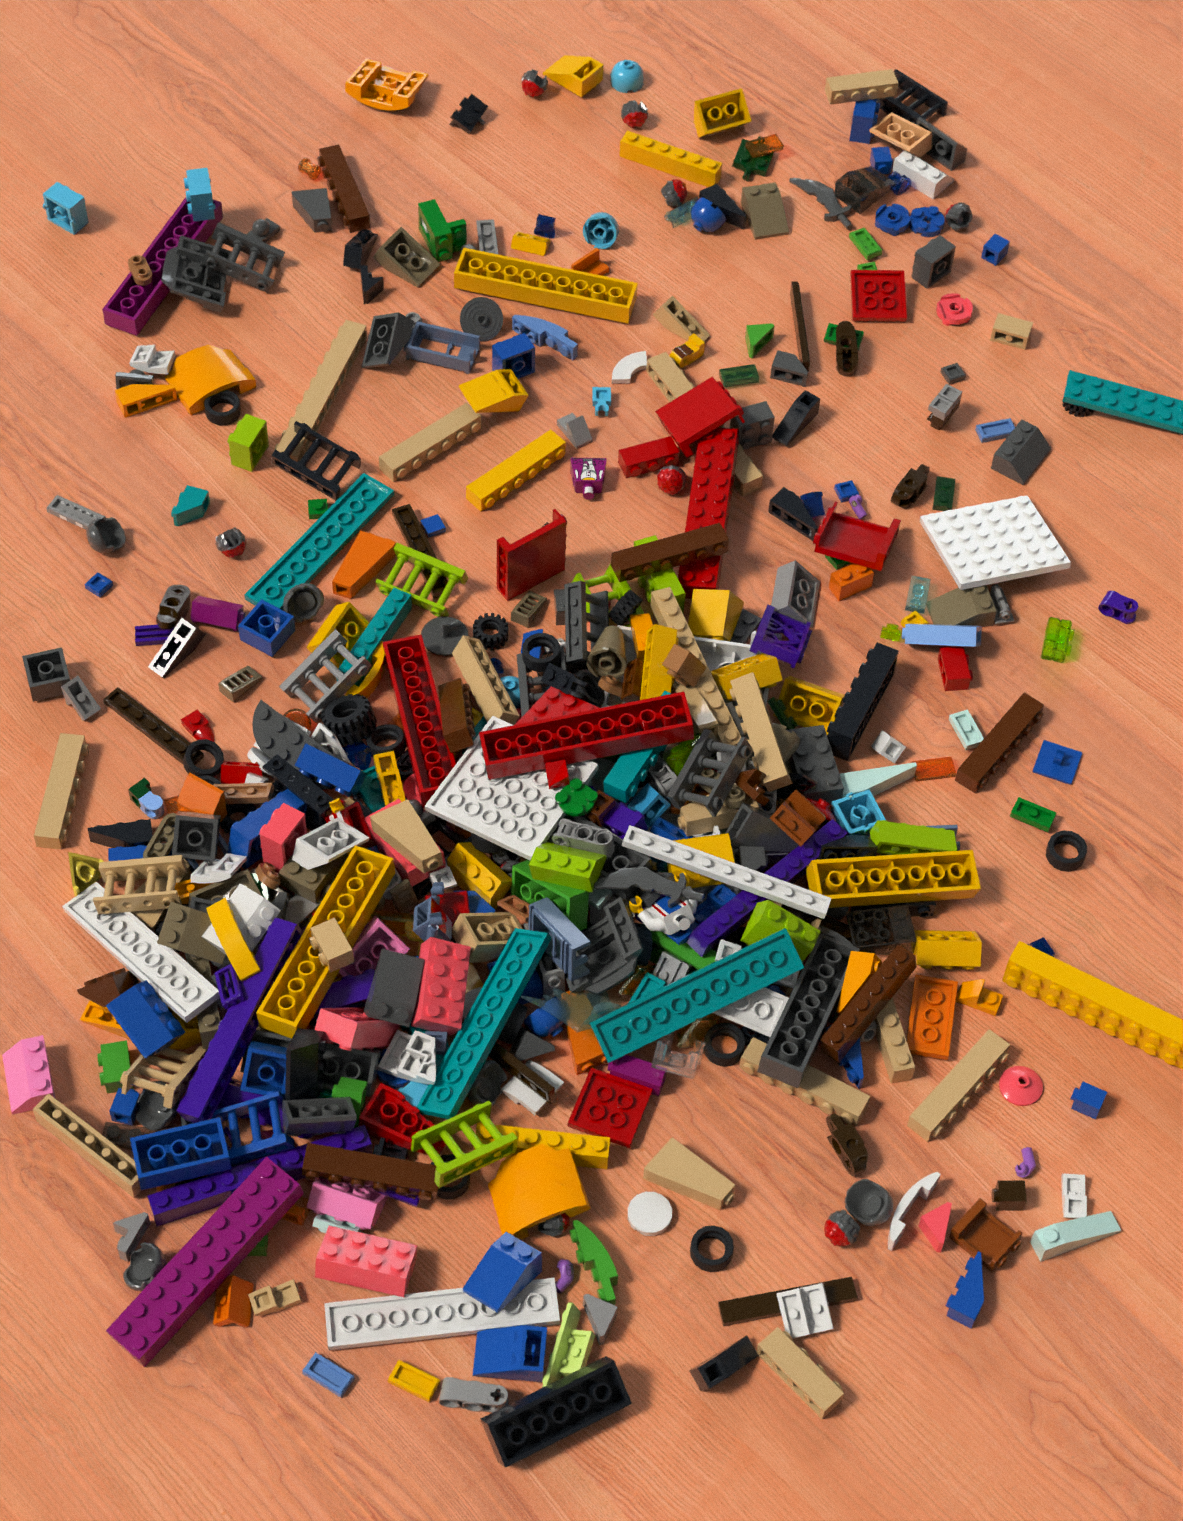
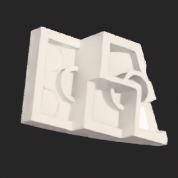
M397 1030L378 1065V1070L409 1081L435 1085V1038L415 1030L412 1036Z

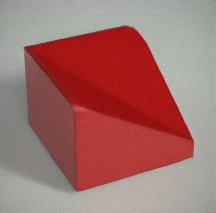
M566 760L545 763L549 789L570 784Z

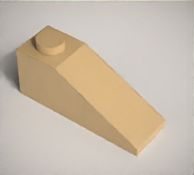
M671 296L653 314L666 329L687 341L693 333L703 341L710 336L674 296Z

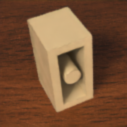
M998 313L990 341L1025 350L1033 322Z
M335 918L310 928L312 937L309 938L314 950L318 949L320 953L318 954L319 960L323 966L327 965L330 973L355 962L353 950Z

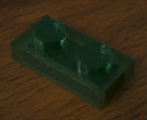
M755 364L719 369V377L724 388L759 382V375Z
M937 476L932 510H952L956 479Z
M775 697L769 699L767 702L781 724L787 727L786 730L797 729L798 723L792 715L789 717L785 710L788 708L783 700H778Z

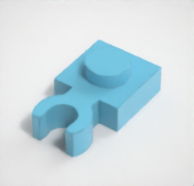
M592 387V406H595L596 416H598L600 410L605 411V416H608L609 406H611V387Z

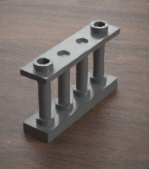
M218 222L212 239L217 240L212 252L206 251L201 264L269 293L274 279L269 278L273 266L279 267L285 252ZM223 243L233 247L229 259L219 255ZM240 251L250 255L246 267L235 263ZM256 259L267 263L263 274L252 270Z
M577 581L564 584L566 662L568 663L587 660L590 653L587 651V640L591 641L592 650L603 630L609 626L608 591L587 594L586 583ZM586 602L590 603V613L586 612ZM586 621L590 622V633L587 632Z
M560 646L561 657L558 665H562V669L569 672L568 665H572V663L566 662L565 648ZM521 653L517 654L521 716L523 717L545 693L533 694L531 688L545 683L541 682L543 676L532 678L529 675V672H532V670L524 664Z
M704 729L667 794L673 806L680 809L686 801L701 803L705 805L713 817H716L747 759L751 756L753 748L747 739L741 737L737 746L721 743L711 730ZM715 750L732 753L728 762L710 759ZM705 767L723 770L718 779L701 776V772ZM696 784L713 787L709 796L691 792Z

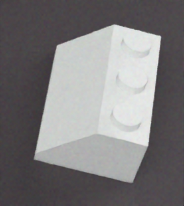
M906 150L894 159L892 175L932 199L954 182V178Z
M335 818L297 838L292 860L309 870L329 863L348 853L355 845L361 846L369 841V837L339 818Z
M239 884L228 899V903L235 915L234 918L252 952L281 910L261 895ZM211 923L202 937L226 955Z

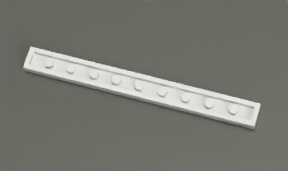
M629 825L622 843L623 847L822 919L825 918L831 901L830 897Z

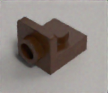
M598 790V799L592 810L585 814V818L602 828L604 826V816L616 805L615 799Z

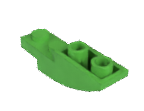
M574 1220L572 1230H569L572 1243H576L578 1250H576L578 1263L583 1264L585 1271L591 1269L592 1279L594 1282H598L600 1288L597 1289L598 1298L615 1305L616 1298L612 1286L618 1284V1274L615 1265L595 1234L580 1221Z

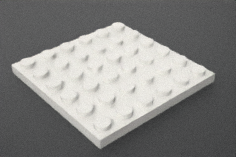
M1019 496L920 516L922 527L960 590L1069 569L1071 566L1067 555L1028 496Z
M492 716L481 732L512 726V724ZM478 734L474 740V745L469 746L426 803L425 810L527 860H531L535 848L547 842L559 825V821L566 815L555 801V795L565 786L549 789L546 769L488 780L480 736ZM590 760L567 764L569 782L574 778H578L582 781V784L588 785L599 769L598 764Z

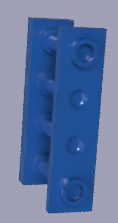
M269 1091L264 1096L215 1111L212 1119L220 1117L221 1122L229 1121L232 1147L228 1150L231 1167L295 1148L294 1139L282 1132L278 1104L283 1103L285 1095L279 1091ZM270 1107L274 1134L271 1138L262 1139L258 1110ZM249 1113L253 1141H251V1144L243 1146L241 1145L237 1117Z

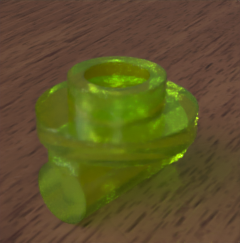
M887 623V626H882L880 638L900 641L902 630L898 629L899 625Z

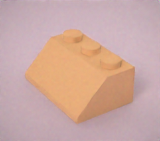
M892 112L870 129V133L920 158L931 150L932 132Z

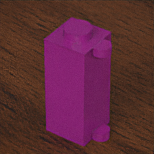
M197 596L192 601L190 620H192V623H197L198 621L231 628L234 632H238V625L245 618V612H243L244 605Z
M624 1055L610 1062L607 1071H610V1074L652 1088V1095L658 1097L667 1076V1068L629 1055Z

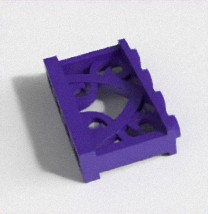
M767 605L749 651L755 654L760 651L777 657V659L791 664L790 667L794 669L796 663H801L812 633V630L809 629L811 623L807 621L805 624L774 611L775 607ZM783 633L789 641L779 640L775 634Z

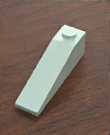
M914 762L840 773L844 787L842 798L851 792L856 794L870 790L873 796L913 778L917 764Z
M1108 1211L1055 1223L1036 1230L1030 1243L1040 1262L1117 1234L1121 1232V1228L1112 1212Z

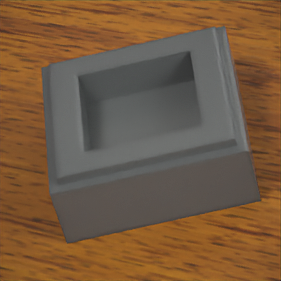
M958 363L942 367L940 371L949 385L965 380L966 377Z

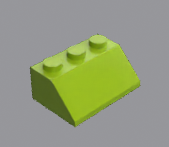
M545 842L535 848L529 868L532 879L593 892L594 883L599 878L607 856Z
M766 900L757 902L741 941L751 945L786 928L801 961H803L813 950L820 930L772 901Z

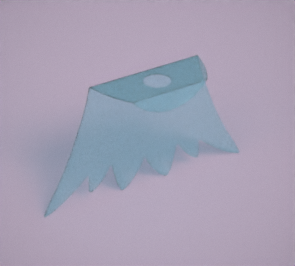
M553 988L557 999L543 995L547 1001L521 996L549 1012L576 1032L591 1029L590 1022L621 1007V1005L611 1003L607 991L601 994L586 990L585 992L571 993L570 991V994Z

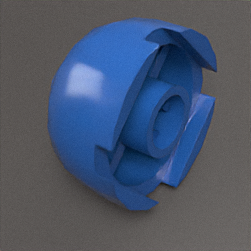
M702 197L696 201L691 210L693 226L700 232L702 230L704 232H714L722 227L726 217L718 207L714 209L711 206L713 204L711 201Z
M558 996L547 1001L543 1007L531 1013L524 1020V1023L533 1034L539 1037L549 1035L555 1037L564 1030L561 1026L566 1022V1008Z

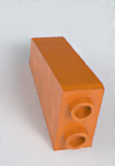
M360 531L332 581L333 594L352 599L396 556L393 550L396 542L372 533Z
M567 991L561 994V1001L567 1013L565 1028L576 1075L588 1073L590 1068L600 1064H608L589 1022L599 1017L583 991L577 993Z

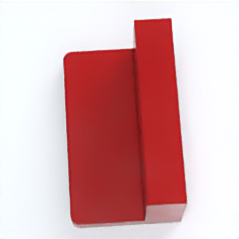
M224 761L221 764V784L245 783L249 772L263 776L264 771L259 768L260 765L258 763Z

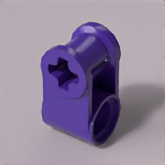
M1108 591L1098 609L1105 616L1112 617L1125 624H1131L1136 619L1135 612L1138 610V603L1134 599L1125 597L1116 591Z

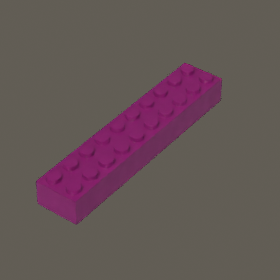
M185 197L142 255L152 272V282L146 286H140L135 283L130 272L102 309L105 325L136 336L140 333L170 291V288L161 281L167 251L178 246L181 235L205 243L215 230L218 222L220 223L223 219L222 202L213 199L215 219L193 221V215L188 213L187 204H190V202H187Z
M266 1157L108 1327L106 1332L143 1367H146L304 1194L300 1184Z

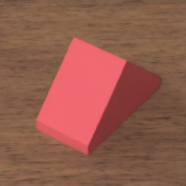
M950 1202L921 1216L918 1225L935 1251L940 1253L944 1244L952 1206Z

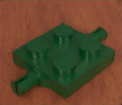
M759 136L756 143L745 139L741 141L732 167L744 171L743 180L746 178V181H748L751 174L766 176L775 149L763 145L764 137L761 139V136Z

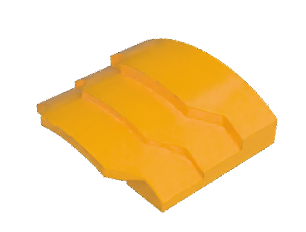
M365 59L345 82V92L357 101L373 108L401 110L408 108L415 100V95L422 88V84L428 78V74L414 70L411 73L401 72L382 65V62Z
M212 345L201 346L179 356L175 360L173 370L165 376L168 385L175 386L178 399L190 415L204 410L205 399L235 386L237 391L242 394L257 387L256 379L248 368H245L241 361L236 358L231 349H220Z
M540 1144L519 1152L502 1161L496 1178L488 1183L502 1235L508 1232L520 1240L529 1236L528 1228L562 1213H566L571 1218L591 1209L569 1148L555 1150Z

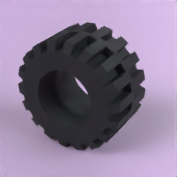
M348 694L333 700L332 703L326 706L327 708L322 711L323 714L321 715L323 725L336 735L342 746L361 742L363 739L368 738L369 734H372L377 726V720L369 700L365 696H360V694Z

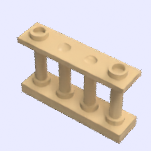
M182 855L99 863L98 869L103 881L106 882L104 896L93 897V903L99 915L168 909L170 902L182 905L179 894L175 890L177 876L187 875V866ZM168 877L166 891L154 892L156 878ZM147 879L145 893L133 894L135 880ZM115 881H126L124 895L112 896Z
M199 1046L191 1054L166 1048L146 1059L141 1054L131 1067L122 1073L120 1084H122L121 1093L126 1095L133 1085L157 1092L164 1097L163 1107L172 1109L188 1089L193 1073L197 1071L199 1062L204 1058L208 1048L203 1049V1047ZM160 1054L186 1063L181 1065L157 1056ZM154 1065L170 1071L177 1072V1074H168L159 1070L149 1068V1066ZM144 1075L169 1084L161 1085L140 1077Z

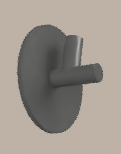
M486 297L473 298L461 310L460 325L463 332L479 335L480 341H487L494 338L500 332L503 325V313L495 301Z
M443 616L434 618L426 623L421 634L424 646L428 651L437 655L447 656L452 655L463 635L468 636V630L459 619Z

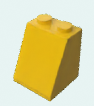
M693 589L688 626L693 636L730 641L744 606V601L730 590Z

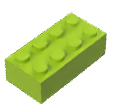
M656 535L634 541V546L658 539ZM673 568L655 572L648 576L638 577V583L641 588H644L648 602H651L652 591L670 587L682 613H684L685 591Z

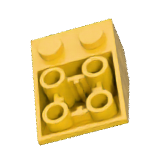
M564 55L545 70L543 75L582 98L603 81L604 64L592 57Z
M511 369L494 370L459 385V389L475 413L520 411L529 396Z

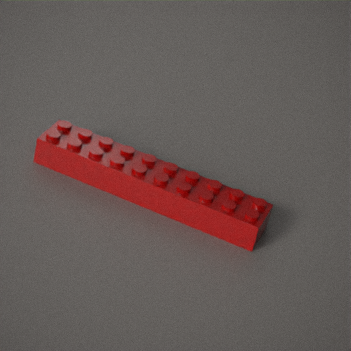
M716 428L698 439L685 532L720 523L725 533H727L739 445L738 429ZM723 554L680 565L678 580L685 591L686 599H692L693 589L719 590Z
M421 634L382 643L422 808H425L426 803L456 763L454 755L450 753L443 736L440 702Z
M679 692L479 732L488 780L542 770L545 769V763L566 760L567 765L694 739V729L685 692Z

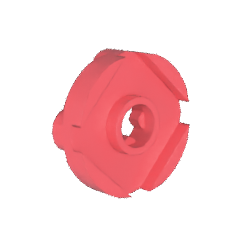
M946 294L938 301L936 313L942 320V323L947 326L968 323L973 311L971 301L968 298H961L960 294Z

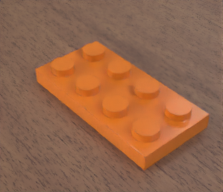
M915 974L906 1038L911 1054L948 1060L958 981Z

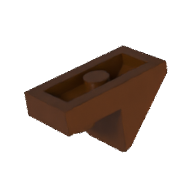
M758 769L740 772L735 781L737 786L754 801L763 806L770 800L764 795L766 791L759 786L766 776L765 773Z

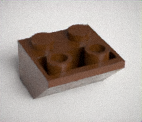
M122 968L84 982L85 987L77 991L81 996L104 1008L115 998L138 984L139 981L132 972Z

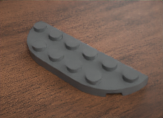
M260 700L253 716V734L258 746L269 758L272 759L278 754L299 771V768L294 765L305 743L337 758L267 703ZM315 776L313 780L308 778L322 790L336 788L334 785L332 788L320 784Z

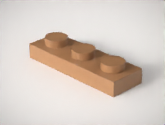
M273 783L213 784V786L224 791L226 804L265 803L271 800L274 792Z

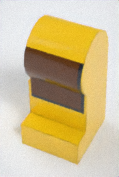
M693 333L689 336L687 342L672 350L670 358L672 357L675 363L680 368H683L704 355L705 342Z

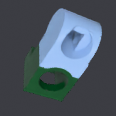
M145 777L128 789L130 800L149 818L158 819L163 816L164 806L162 798L151 792L150 782Z

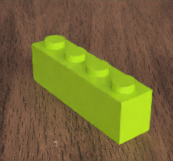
M877 820L870 830V838L878 847L876 853L898 855L957 851L955 831L931 828L924 825L916 826L907 823H894L886 820Z

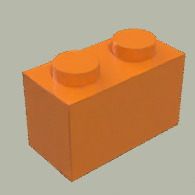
M851 564L831 573L829 589L838 601L872 587L874 572L871 568Z

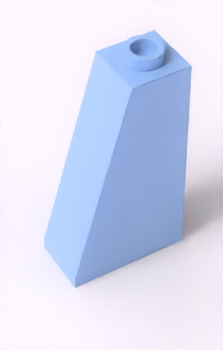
M906 624L905 628L902 629V639H905V644L981 646L982 626Z

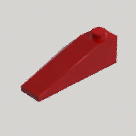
M380 1083L359 1117V1126L365 1125L368 1135L378 1140L383 1137L388 1143L410 1150L412 1136L420 1130H426L434 1126L431 1121H428L420 1114V1111L415 1106L413 1107L405 1099L401 1092ZM442 1139L433 1143L432 1146L440 1155L446 1143ZM423 1148L416 1151L428 1155Z

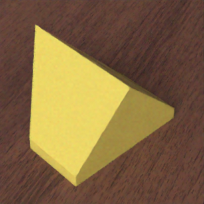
M68 852L75 897L95 882H98L102 877L98 869L99 863L104 862L102 859Z

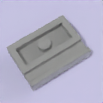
M663 951L652 975L665 981L666 985L688 975L692 965L685 963L667 951Z

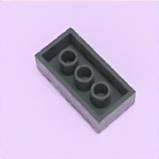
M824 725L787 730L790 733L793 730L800 739L798 749L789 759L792 773L804 774L817 782V785L801 792V794L805 798L815 801L821 798L830 805L832 801L841 799L844 787Z

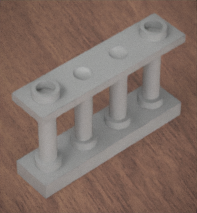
M336 629L279 686L289 697L292 698L294 695H297L310 708L306 714L315 723L321 719L322 711L327 708L326 706L332 703L333 700L343 696L362 676L367 674L372 666L363 656L358 660L344 646L348 641ZM337 652L352 665L345 674L330 661ZM323 666L338 679L331 688L316 675ZM309 680L324 694L317 703L302 690V687Z

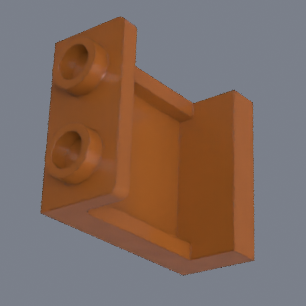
M795 790L774 812L770 819L801 847L826 819V816L798 790Z
M979 1198L954 1225L949 1238L973 1258H975L978 1251L981 1252L982 1265L992 1272L996 1267L1001 1268L1005 1264L1010 1251L1014 1253L1021 1246L1022 1232L1018 1230L1015 1234L985 1210L987 1203Z

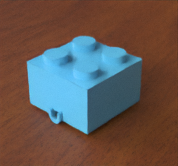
M208 168L186 170L187 178H184L185 189H188L185 191L186 201L190 202V204H187L189 215H193V221L215 219V205L213 204Z
M56 182L43 193V208L46 209L49 221L73 235L88 224L85 199L80 193L74 192L59 182Z
M870 790L856 794L853 792L848 793L846 797L832 801L830 811L835 816L837 823L847 832L846 836L867 835L870 838V830L877 820H886Z

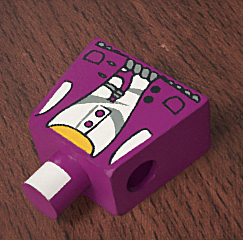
M571 458L570 473L574 491L576 493H583L584 499L591 500L594 498V493L600 494L602 492L607 458Z

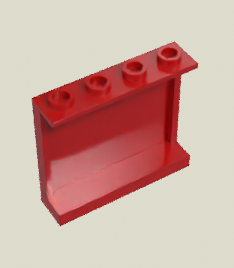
M713 376L655 411L664 428L672 436L686 457L693 454L689 444L735 416L742 423H745L742 417L744 412L741 406L737 404L733 396L731 397L721 381L717 382Z
M835 501L833 507L828 508L818 532L815 533L813 544L816 545L814 552L882 571L897 538L901 520L894 518L890 527H885L836 513L838 502Z
M553 509L551 523L514 543L509 544L504 537L497 539V590L507 601L565 570L567 520L556 509Z

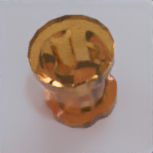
M309 158L302 159L298 165V170L306 173L312 180L317 179L321 173V167L311 163Z

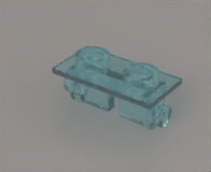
M695 197L692 200H688L685 204L666 212V221H671L672 227L675 228L691 219V210L696 201H698V198Z

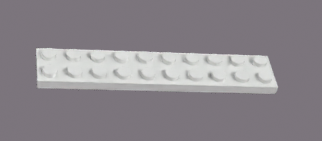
M95 882L62 906L64 911L141 982L147 980L153 986L160 999L186 1023L220 998L216 987L172 948L157 944L159 937L131 912L99 915L93 903V897L104 896L105 889L99 883Z
M555 1278L533 1280L499 1313L464 1293L462 1288L405 1294L404 1297L393 1295L324 1303L328 1350L477 1334V1332L487 1329L528 1325L540 1327L560 1324Z

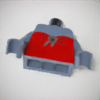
M434 882L430 898L414 907L413 931L423 941L434 937L456 943L452 937V922L439 906L440 897L438 895H444V883Z

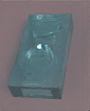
M911 576L905 610L912 612L916 610L918 613L924 614L931 579Z

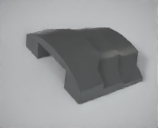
M181 235L178 246L166 253L161 281L170 288L171 293L187 297V300L203 304V308L221 313L226 292H224L226 274L201 264L206 251L212 252L214 246ZM221 248L219 255L229 259L232 251Z
M619 897L604 907L607 915L606 918L582 932L591 941V944L577 950L576 957L582 954L588 957L584 965L589 969V974L571 982L568 979V974L564 973L571 993L586 990L601 994L620 984L634 973L637 958L643 951V947L633 921L634 916L629 909L628 901L623 897Z

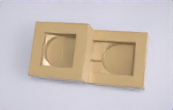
M294 1279L274 1288H271L269 1285L248 1294L255 1316L270 1314L302 1303Z

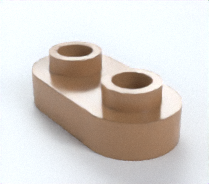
M141 255L130 257L128 266L135 283L140 286L150 284L153 278L146 259Z
M611 675L602 676L598 682L599 687L608 693L621 697L623 683Z
M268 862L258 865L255 872L260 882L274 890L281 883L279 874L275 871V866Z

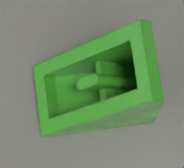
M774 324L746 325L745 340L750 358H753L773 338Z

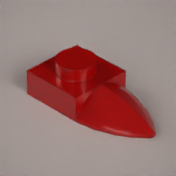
M198 709L181 719V724L196 740L207 739L215 741L209 721Z

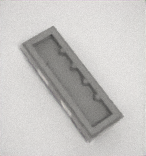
M59 495L46 508L48 513L86 530L94 519L99 517L106 519V516Z

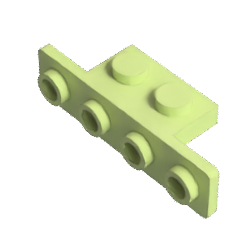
M568 1302L566 1310L563 1312L560 1330L556 1334V1343L549 1357V1365L546 1374L543 1376L542 1387L587 1365L595 1334L592 1331L576 1330L581 1312L574 1303Z

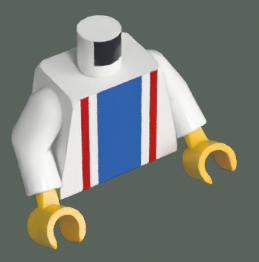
M682 871L686 879V889L692 890L691 886H688V878L686 873ZM674 875L675 882H678L679 880ZM635 896L637 905L632 904L629 900V909L632 913L639 914L638 917L650 931H660L667 935H672L679 930H687L690 924L695 921L693 914L696 912L698 902L682 897L676 906L669 908L668 900L671 897L666 896L643 910L642 899L639 896Z

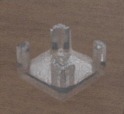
M673 1033L663 1036L661 1041L658 1040L651 1067L694 1079L701 1065L706 1042L696 1040L693 1051H690L687 1055L671 1050L674 1039Z

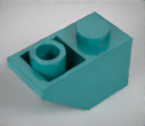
M189 485L186 486L184 492H181L179 495L177 506H174L171 512L174 526H181L204 516L210 504L208 490Z

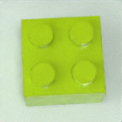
M245 414L243 419L239 420L235 431L228 437L229 456H231L232 465L251 472L253 471L269 446L266 420Z

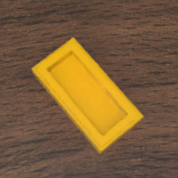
M398 1360L388 1378V1383L430 1402L440 1384V1379Z

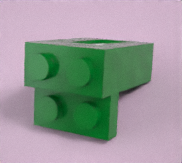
M435 199L418 203L419 230L432 256L438 262L452 259V253L461 251L462 245H467V226L465 220L460 219L447 223Z

